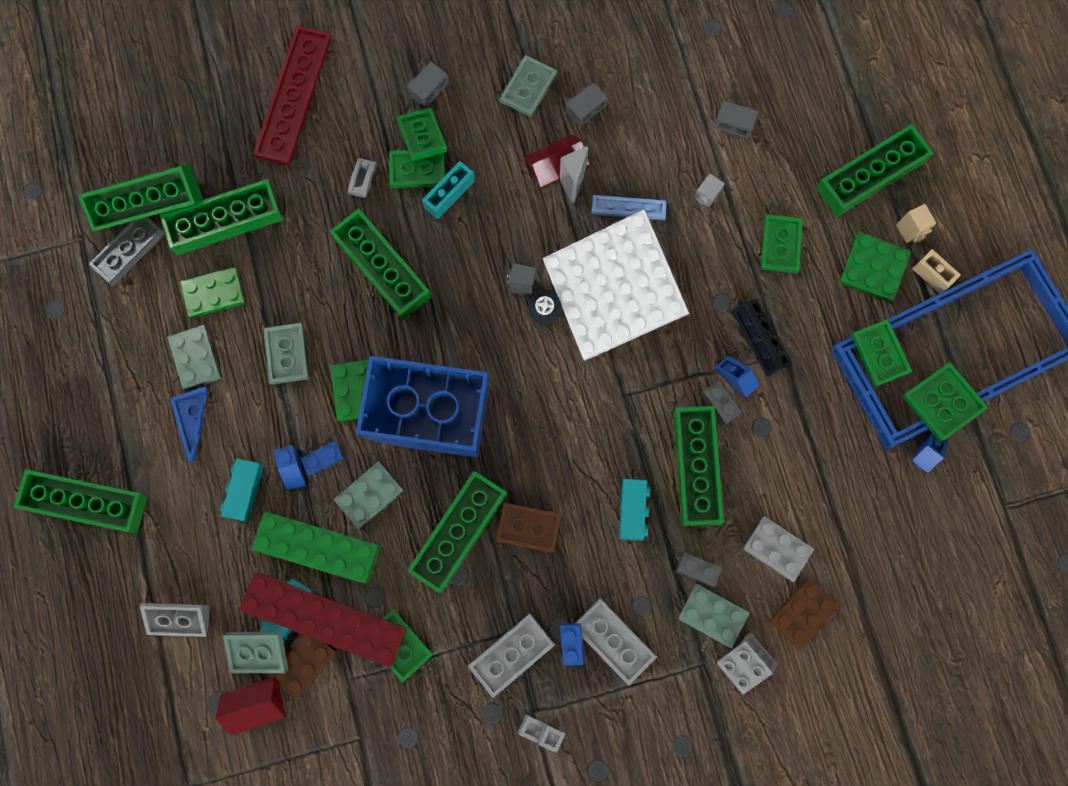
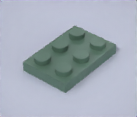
M525 55L501 95L500 102L532 118L556 77L557 70Z
M295 323L264 328L269 383L272 385L309 379L303 324Z
M205 325L167 337L183 390L186 391L222 379Z
M378 461L339 494L334 501L360 530L403 493L404 490Z
M696 583L677 619L732 649L749 612Z
M281 631L227 632L223 635L230 673H285L288 670Z

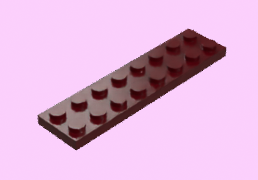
M296 25L253 153L254 157L290 166L332 39L331 33Z
M254 572L239 608V611L388 667H392L407 629L259 572Z

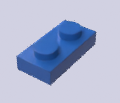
M336 441L300 458L308 476L344 459Z
M562 623L560 625L563 665H583L585 660L581 623Z

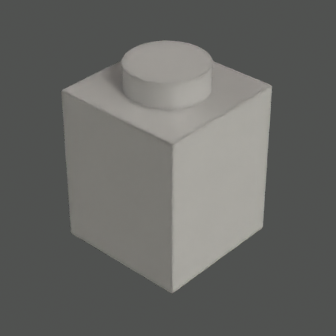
M709 173L698 188L695 198L700 204L710 207L722 191L725 183Z

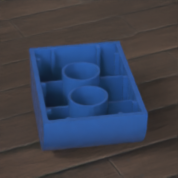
M370 356L356 434L369 440L394 446L478 458L490 385L488 373Z

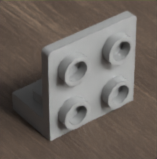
M752 633L745 636L739 646L717 662L718 666L742 694H745L772 675L778 665Z

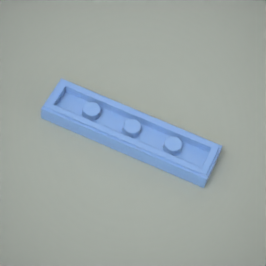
M593 195L592 215L629 217L645 210L649 219L665 220L666 200Z

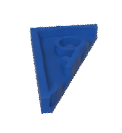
M206 386L170 398L188 462H194L196 459L208 396V388Z

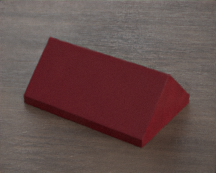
M571 134L524 156L540 189L560 180L561 157L583 147L582 141L575 135Z
M274 677L220 695L215 719L230 736L287 717L277 678Z

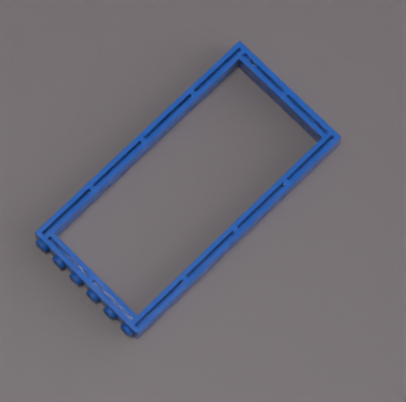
M1032 249L888 319L894 330L1020 268L1068 346V305L1063 301L1058 288L1054 286L1049 278V273L1044 270L1039 257ZM852 337L834 345L830 349L886 450L929 429L921 420L899 432L896 431L851 351L857 348ZM1068 348L977 392V395L984 402L1068 360Z

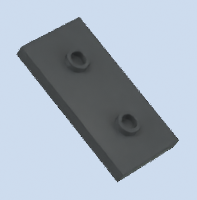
M149 217L131 221L88 265L114 287L165 235V231Z

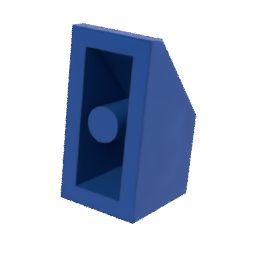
M729 356L715 367V370L730 387L744 397H747L759 386L752 369Z
M930 431L915 451L912 461L918 468L929 472L944 458L949 440L945 439L940 442Z
M291 445L273 450L278 471L287 491L306 486L298 449Z

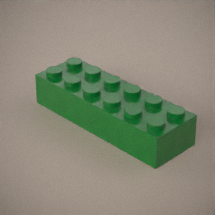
M911 124L823 178L816 189L836 217H839L924 164L934 152Z
M190 163L78 195L92 232L192 205L203 200Z
M268 179L160 214L169 247L177 256L284 220L274 188Z
M357 209L329 231L335 242L402 321L432 298L428 288L360 209Z
M715 406L675 408L673 411L681 527L724 524Z
M25 469L13 508L138 534L148 496Z
M473 471L407 572L442 594L506 498L507 492Z
M264 511L251 550L369 584L381 546Z

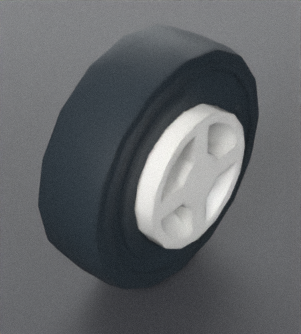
M548 290L536 292L528 303L530 317L540 324L554 322L561 313L559 297Z

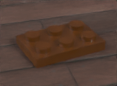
M504 503L496 542L554 553L561 514Z
M808 578L769 622L798 650H801L840 606L814 581Z
M299 634L285 651L288 670L285 673H267L266 676L269 679L276 677L278 686L295 701H298L337 651L327 643Z

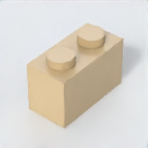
M926 204L909 211L896 226L907 244L912 241L917 243L923 240L925 235L932 232L931 228L936 224V221Z
M933 249L912 268L939 294L949 288L961 275Z

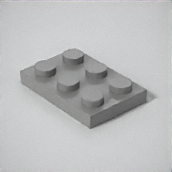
M765 516L761 518L742 548L791 582H795L814 551V548Z

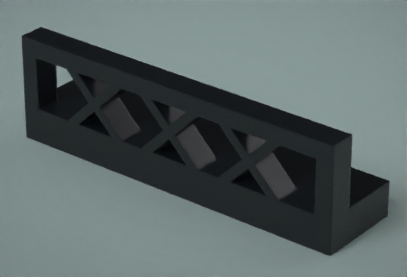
M758 299L745 301L732 310L767 377L793 365Z

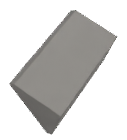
M586 146L561 157L559 181L572 203L576 201L586 172L589 149Z
M140 604L147 635L207 637L210 605Z

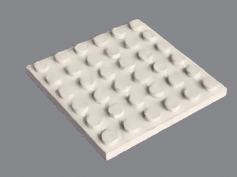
M645 210L542 258L585 361L690 314Z

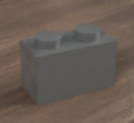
M430 62L421 69L420 74L416 78H412L407 86L409 96L426 108L448 85V75L433 62Z
M593 82L589 86H584L576 97L572 96L566 102V114L581 127L607 106L608 97Z
M723 101L714 128L749 138L758 111L751 107L736 105L732 101Z
M513 263L512 269H508L506 278L508 280L507 286L510 287V293L532 297L536 281V268Z
M720 381L703 391L700 395L707 406H715V417L721 427L742 413Z
M684 552L681 554L674 572L709 587H715L722 568Z

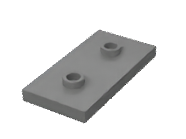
M601 598L576 622L581 623L582 638L628 686L657 658Z
M529 614L470 663L468 667L492 698H494L553 648L555 644L532 615Z

